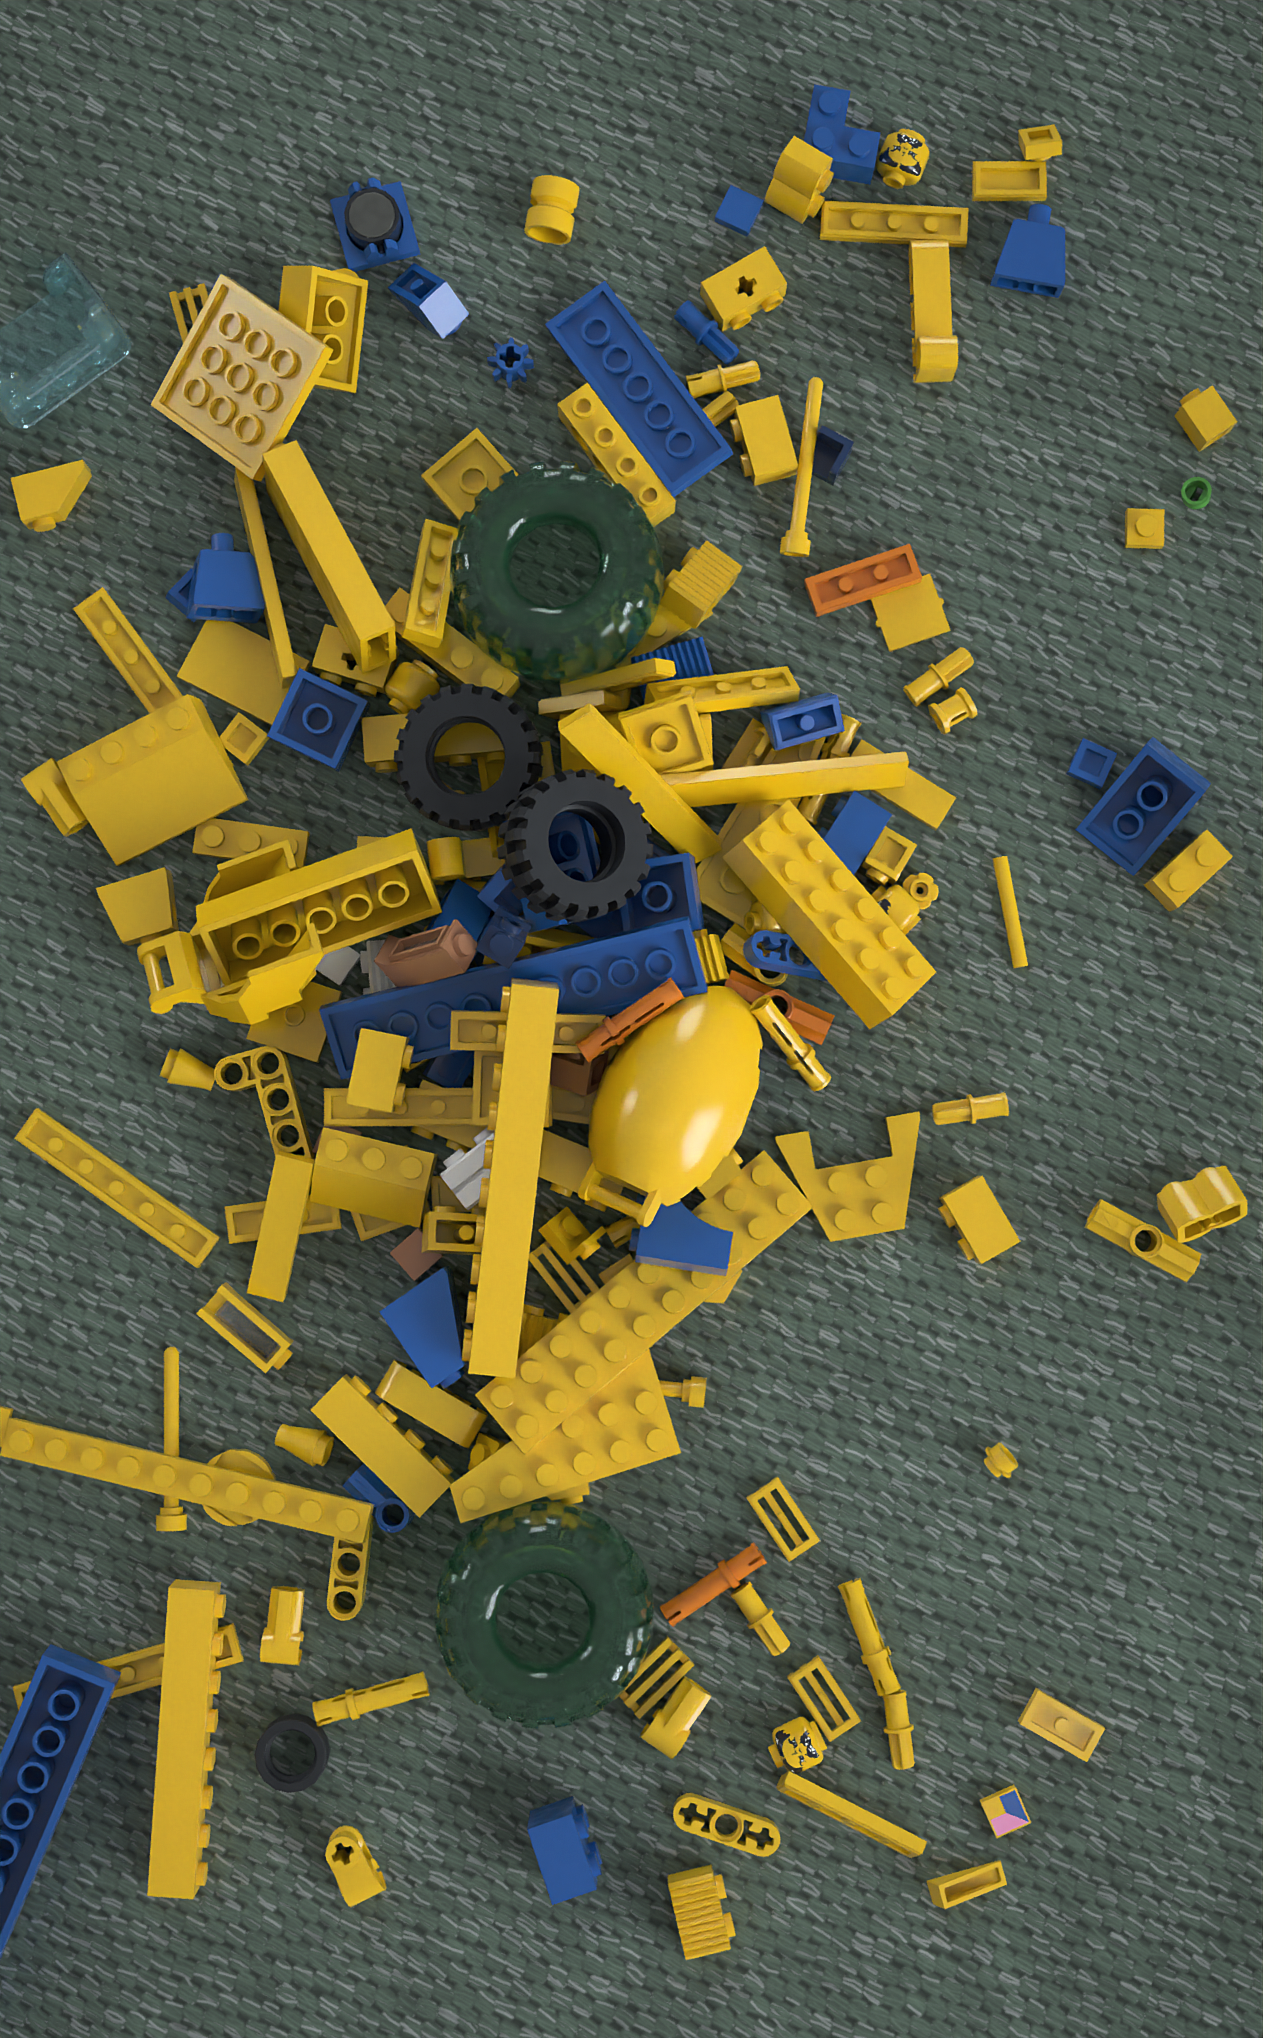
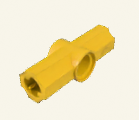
M1099 1199L1087 1218L1084 1228L1183 1282H1188L1200 1263L1202 1255L1200 1252L1183 1243H1178L1176 1239L1161 1232L1157 1227L1142 1222L1102 1199ZM1142 1230L1147 1231L1151 1237V1244L1145 1251H1140L1135 1245V1237Z

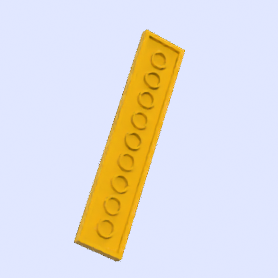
M765 1150L741 1169L743 1172L691 1211L702 1221L719 1229L733 1232L726 1276L638 1263L633 1260L517 1359L515 1378L496 1376L475 1394V1397L524 1455L813 1208L812 1204Z

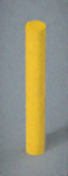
M1008 857L993 858L1013 968L1028 966Z

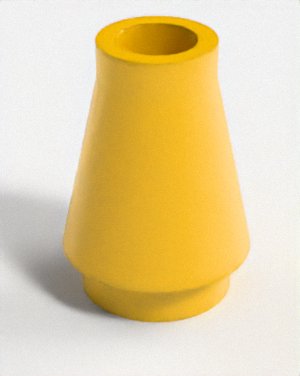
M170 1048L160 1077L168 1079L167 1083L211 1091L215 1081V1069L181 1048L179 1051Z
M282 1424L277 1431L275 1445L284 1448L312 1467L316 1464L324 1466L333 1450L334 1437L327 1435L326 1430Z

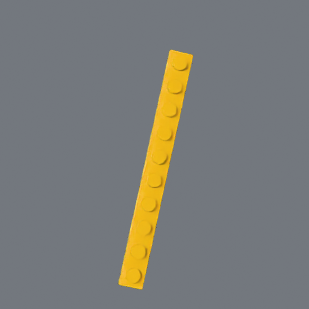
M18 1418L8 1419L0 1456L362 1544L366 1542L374 1508L372 1503Z

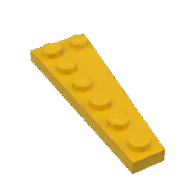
M826 737L777 751L772 747L761 765L817 760ZM801 797L737 803L717 835L722 840L723 849L703 859L696 869L700 899L703 905L745 929V915L750 911L752 904L758 899L722 857L786 801L790 800L797 808Z

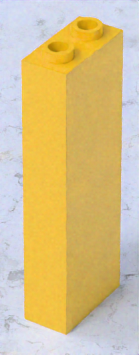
M297 440L273 446L270 451L262 454L267 493L362 674L395 660V624Z

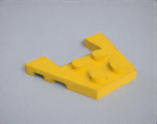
M920 1112L885 1117L892 1154L890 1157L822 1169H815L809 1131L775 1137L779 1150L806 1199L812 1204V1210L829 1242L905 1228Z

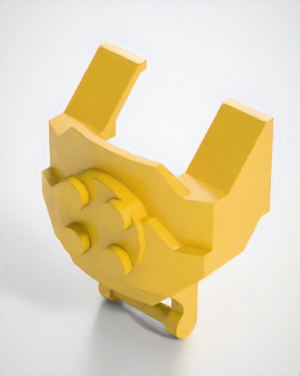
M289 839L218 864L219 872L207 888L203 903L297 870L298 867ZM197 922L189 933L176 931L141 944L137 948L139 962L145 968L151 992L148 998L151 1011L156 1014H163L170 1011L174 1004L180 1002L205 1004L211 1015L227 1018L230 1022L252 1025L268 1019V1012L303 1000L301 991L317 974L315 968L324 957L314 922L306 925L307 931L286 958L247 972L248 978L224 986L198 931ZM164 955H167L174 985L166 988L159 961Z

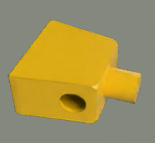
M165 867L96 888L98 896L122 943L128 946L137 943L143 944L163 935L179 931L173 877L171 871Z

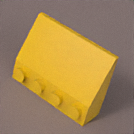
M190 694L180 697L57 761L72 796L116 866H120L248 800L202 700Z

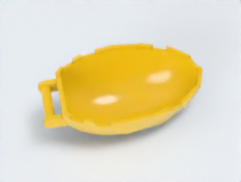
M707 986V992L679 1000L625 1038L626 1042L621 1044L604 1069L590 1109L588 1145L593 1161L578 1191L579 1198L585 1201L593 1199L637 1219L639 1225L648 1227L661 1204L668 1207L680 1202V1198L685 1197L696 1186L699 1188L712 1177L711 1173L716 1169L723 1156H728L742 1134L759 1086L760 1069L758 1064L760 1049L762 1050L763 1046L756 1016L750 1011L751 1005L731 987ZM606 1178L647 1197L642 1205L599 1186L601 1179Z

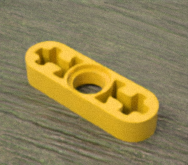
M694 1793L683 1794L674 1803V1821L680 1829L761 1857L773 1854L779 1847L780 1834L778 1827L768 1818ZM690 1803L696 1804V1811L706 1816L708 1808L714 1809L709 1818V1829L702 1828L705 1824L702 1818L693 1816L690 1822L685 1821L684 1813L680 1811L681 1807L688 1808ZM729 1814L735 1817L738 1824L733 1833L722 1834L718 1832L715 1823L721 1815ZM744 1820L750 1821L748 1825V1830L760 1833L762 1828H767L769 1836L773 1838L772 1841H765L763 1846H758L756 1837L746 1833L745 1841L739 1840L743 1834Z

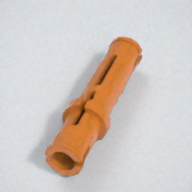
M670 977L666 982L610 1019L609 1016L602 1020L604 1024L579 1041L577 1040L575 1044L589 1063L616 1043L620 1046L626 1042L624 1040L626 1036L685 997Z
M753 1542L749 1547L727 1562L725 1559L717 1563L718 1568L665 1604L660 1605L659 1607L664 1617L669 1619L668 1623L672 1627L676 1626L678 1622L731 1586L734 1589L740 1586L739 1581L760 1566L767 1564L761 1551H758L757 1545Z

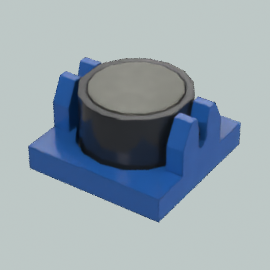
M369 178L365 188H361L358 182H354L348 188L349 195L330 200L348 269L357 272L420 255L401 181L381 186L379 180Z

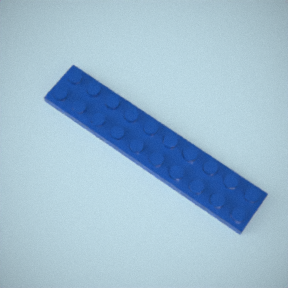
M689 916L517 957L509 969L498 962L468 969L462 974L421 985L394 987L321 1005L319 1011L340 1079L342 1080L351 1078L361 1028L409 1037L408 1045L414 1046L411 1063L463 1051L450 1050L451 1010L500 1012L503 986L511 987V978L558 983L557 1013L605 1014V1016L622 1012L666 982L670 977L684 997L707 992L708 987Z

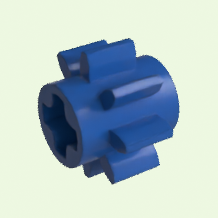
M510 337L509 343L502 346L495 343L496 357H487L488 366L497 367L492 373L493 380L497 381L502 377L507 381L508 388H511L513 381L518 379L526 383L525 369L534 368L533 360L524 358L529 353L528 345L525 344L519 347L514 344L512 337ZM509 357L515 358L511 368L506 367Z

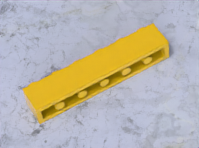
M422 1079L419 1088L443 1087ZM413 1126L411 1132L432 1140L434 1134L448 1139L445 1146L456 1151L461 1148L466 1154L469 1148L473 1149L477 1145L473 1138L488 1126ZM543 1129L538 1177L552 1182L550 1190L571 1197L573 1191L578 1193L580 1185L593 1161L590 1148ZM602 1178L599 1186L621 1195L624 1187L606 1178ZM593 1199L584 1203L603 1212L607 1209L606 1205Z

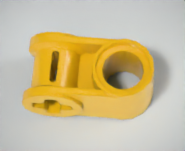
M344 1825L334 1830L326 1847L325 1856L348 1906L353 1907L386 1890L385 1878L381 1871L377 1872L376 1869L379 1868V1865L372 1857L358 1829ZM339 1843H342L344 1847L351 1846L350 1854H347L344 1849L338 1851Z

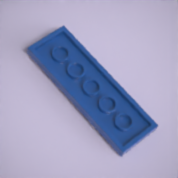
M606 281L600 283L545 323L547 330L584 380L590 385L673 497L733 455L731 447Z

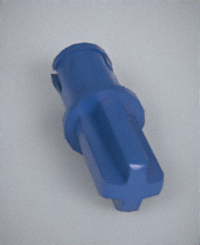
M690 300L679 307L676 311L677 314L674 315V319L696 338L695 343L697 345L704 344L727 365L737 357L739 349L717 329L718 322L716 320L711 321Z

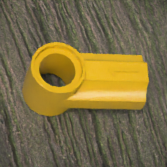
M50 758L21 778L30 795L40 806L43 805L63 836L67 837L76 833L89 823L72 796L55 759Z
M734 923L720 942L723 954L761 983L769 987L781 985L786 980L788 974L780 973L778 977L768 979L761 974V969L750 965L746 961L743 954V946L745 941L752 935L748 934L737 923ZM757 945V948L763 951V956L772 952L762 949V946Z
M273 1586L271 1588L267 1627L264 1628L261 1640L260 1662L299 1666L302 1656V1650L299 1649L300 1641H303L304 1632L301 1631L305 1589L288 1586Z
M684 1675L662 1709L658 1708L652 1715L654 1720L651 1725L648 1723L645 1725L640 1737L664 1755L673 1759L686 1742L691 1731L689 1730L710 1700L711 1694L698 1683Z

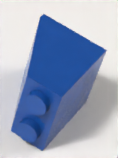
M448 1265L379 1311L431 1388L440 1383L443 1389L454 1383L465 1374L462 1367L468 1362L462 1361L464 1332L454 1275Z

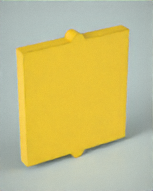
M931 574L922 576L920 583L870 599L877 617L875 625L881 628L889 652L950 631L942 608L944 600L939 598Z

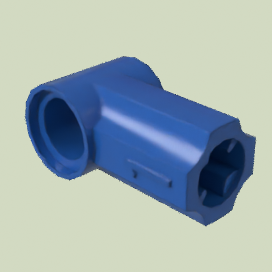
M364 1463L343 1485L356 1500L374 1504L372 1516L376 1519L379 1527L386 1532H399L414 1519L415 1513ZM389 1504H397L403 1509L404 1519L401 1523H393L387 1517V1507Z

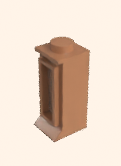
M454 919L451 926L445 925L401 939L388 935L374 962L396 987L421 985L465 973L477 951L475 949L478 943L457 919Z

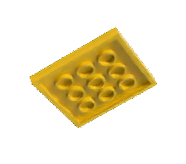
M220 274L156 393L151 406L251 479L261 482L265 475L262 454L270 451L273 446L283 443L330 358L333 349L230 277Z

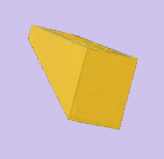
M998 1860L927 1880V1885L932 1903L947 1909L1007 1885L1001 1861Z

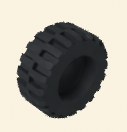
M462 684L459 687H452L450 685L441 688L440 692L433 696L428 694L420 700L422 704L416 710L411 709L405 718L408 721L404 729H399L396 738L400 741L398 750H394V762L398 763L399 772L396 773L399 784L403 785L406 791L404 795L410 804L415 805L419 809V813L441 826L461 831H484L494 826L499 827L504 821L508 820L504 814L509 805L517 801V796L523 790L537 783L539 777L542 778L543 766L541 765V756L544 754L535 724L517 703L497 690L486 686L479 687L474 684ZM462 723H478L490 728L498 736L504 748L505 762L500 777L490 788L477 794H461L451 790L441 781L435 768L434 755L439 740L449 729Z
M572 769L561 771L523 790L517 796V801L510 804L504 815L508 821L500 825L498 837L504 839V844L497 847L498 859H505L507 866L501 872L505 881L512 879L516 887L512 889V893L518 900L526 897L529 900L527 908L538 914L545 911L546 919L553 921L566 919L568 923L580 922L586 919L590 920L624 906L626 899L634 897L641 889V884L638 881L646 879L650 870V866L645 864V860L653 857V845L647 844V836L652 834L650 823H643L640 814L645 811L640 802L632 803L629 799L632 792L625 785L618 788L613 786L615 783L613 777L607 774L596 777L595 771L581 769L577 772H574ZM567 811L581 816L588 821L598 835L601 845V862L597 873L589 881L581 882L567 876L559 869L551 856L548 844L549 829L554 817L560 812Z

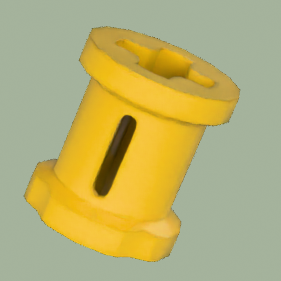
M962 687L956 690L954 696L938 705L936 703L928 705L932 719L943 734L950 732L951 726L967 717L972 719L978 715L974 702Z

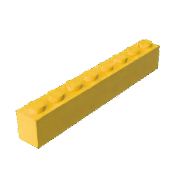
M175 1579L168 1587L147 1896L194 1899L199 1887L205 1886L207 1880L208 1863L202 1862V1850L208 1847L210 1839V1824H205L204 1822L205 1809L210 1810L212 1805L213 1786L207 1785L208 1771H213L216 1756L215 1747H210V1734L216 1732L218 1724V1709H212L213 1694L218 1695L221 1682V1671H215L216 1656H221L224 1638L223 1633L218 1632V1618L224 1617L226 1608V1595L220 1594L221 1582Z

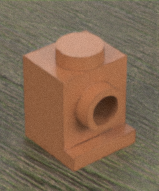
M605 1050L604 1054L598 1055L589 1063L582 1053H552L550 1084L583 1096L591 1094L598 1089L602 1074L607 1066L609 1051Z

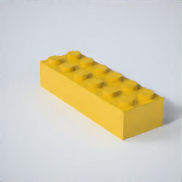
M790 800L786 801L722 857L869 1029L895 1014L936 973L934 968Z
M412 828L196 906L198 931L224 986L248 978L247 972L286 958L307 931V924L314 922L325 955L442 913L437 890Z

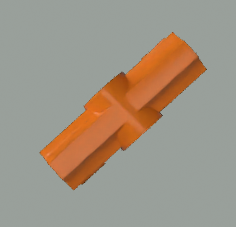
M731 970L729 979L726 980L724 987H731L750 1005L764 995H769L771 999H782L788 1008L783 1016L792 1025L796 1033L821 1046L835 1015L790 996L783 990L774 989Z

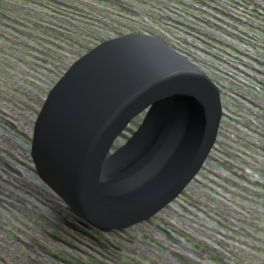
M300 1714L284 1715L271 1722L258 1739L254 1754L256 1769L263 1781L275 1790L286 1793L303 1791L315 1784L324 1772L330 1754L328 1737L321 1726L318 1727L317 1722L312 1718ZM291 1730L302 1732L308 1736L314 1745L315 1751L314 1761L310 1768L300 1775L293 1776L283 1774L277 1770L270 1756V1749L274 1739L281 1733Z

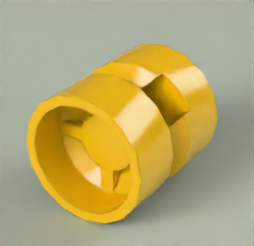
M542 175L533 179L530 203L533 207L527 211L524 228L525 234L540 242L558 245L569 243L574 226V217L571 214L577 207L580 192L579 186L568 179L552 175Z

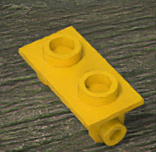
M752 718L721 769L760 766L773 746L762 723Z

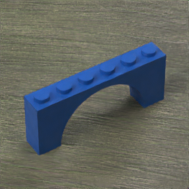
M638 1193L636 1202L643 1205L647 1196ZM681 1201L668 1207L661 1204L648 1227L640 1225V1228L632 1227L629 1250L636 1251L635 1262L726 1276L733 1232L719 1229L702 1221L691 1213Z

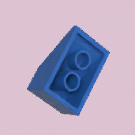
M1152 737L1075 830L1134 876L1206 792L1211 783Z

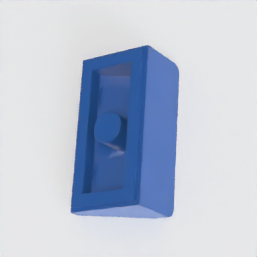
M824 693L760 711L763 724L776 751L845 731L838 696L832 693Z

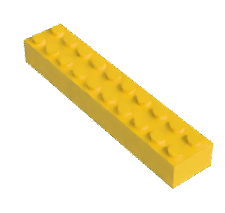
M511 978V987L503 986L500 1013L508 1014L506 1025H498L496 1052H503L502 1064L494 1063L492 1091H498L499 1094L498 1102L490 1101L487 1130H494V1139H486L483 1168L490 1169L489 1178H481L479 1207L486 1208L485 1216H477L474 1246L482 1247L481 1254L473 1253L470 1284L477 1285V1291H469L466 1323H473L472 1330L465 1329L462 1349V1361L469 1362L468 1374L515 1378L559 996V986L556 982Z

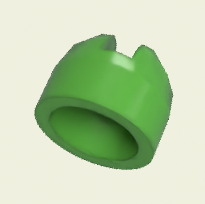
M1201 477L1188 479L1181 489L1183 503L1193 510L1204 508L1211 499L1212 489L1210 483ZM1197 489H1202L1203 492L1201 493L1198 500L1191 501L1194 498Z

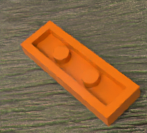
M907 544L806 578L804 584L815 615L818 617L920 583L922 575L911 545Z

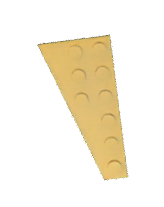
M649 1349L525 1455L511 1440L449 1485L460 1523L680 1454V1447Z

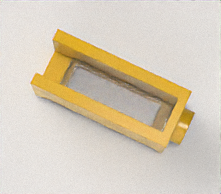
M227 1282L222 1284L210 1301L197 1312L200 1318L265 1374L272 1366L279 1370L293 1354L288 1348L294 1341L239 1295Z

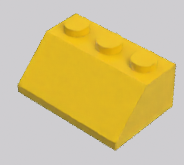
M283 266L278 311L333 349L313 388L356 393L368 280L316 266Z
M323 1127L314 1163L310 1202L420 1228L438 1154Z

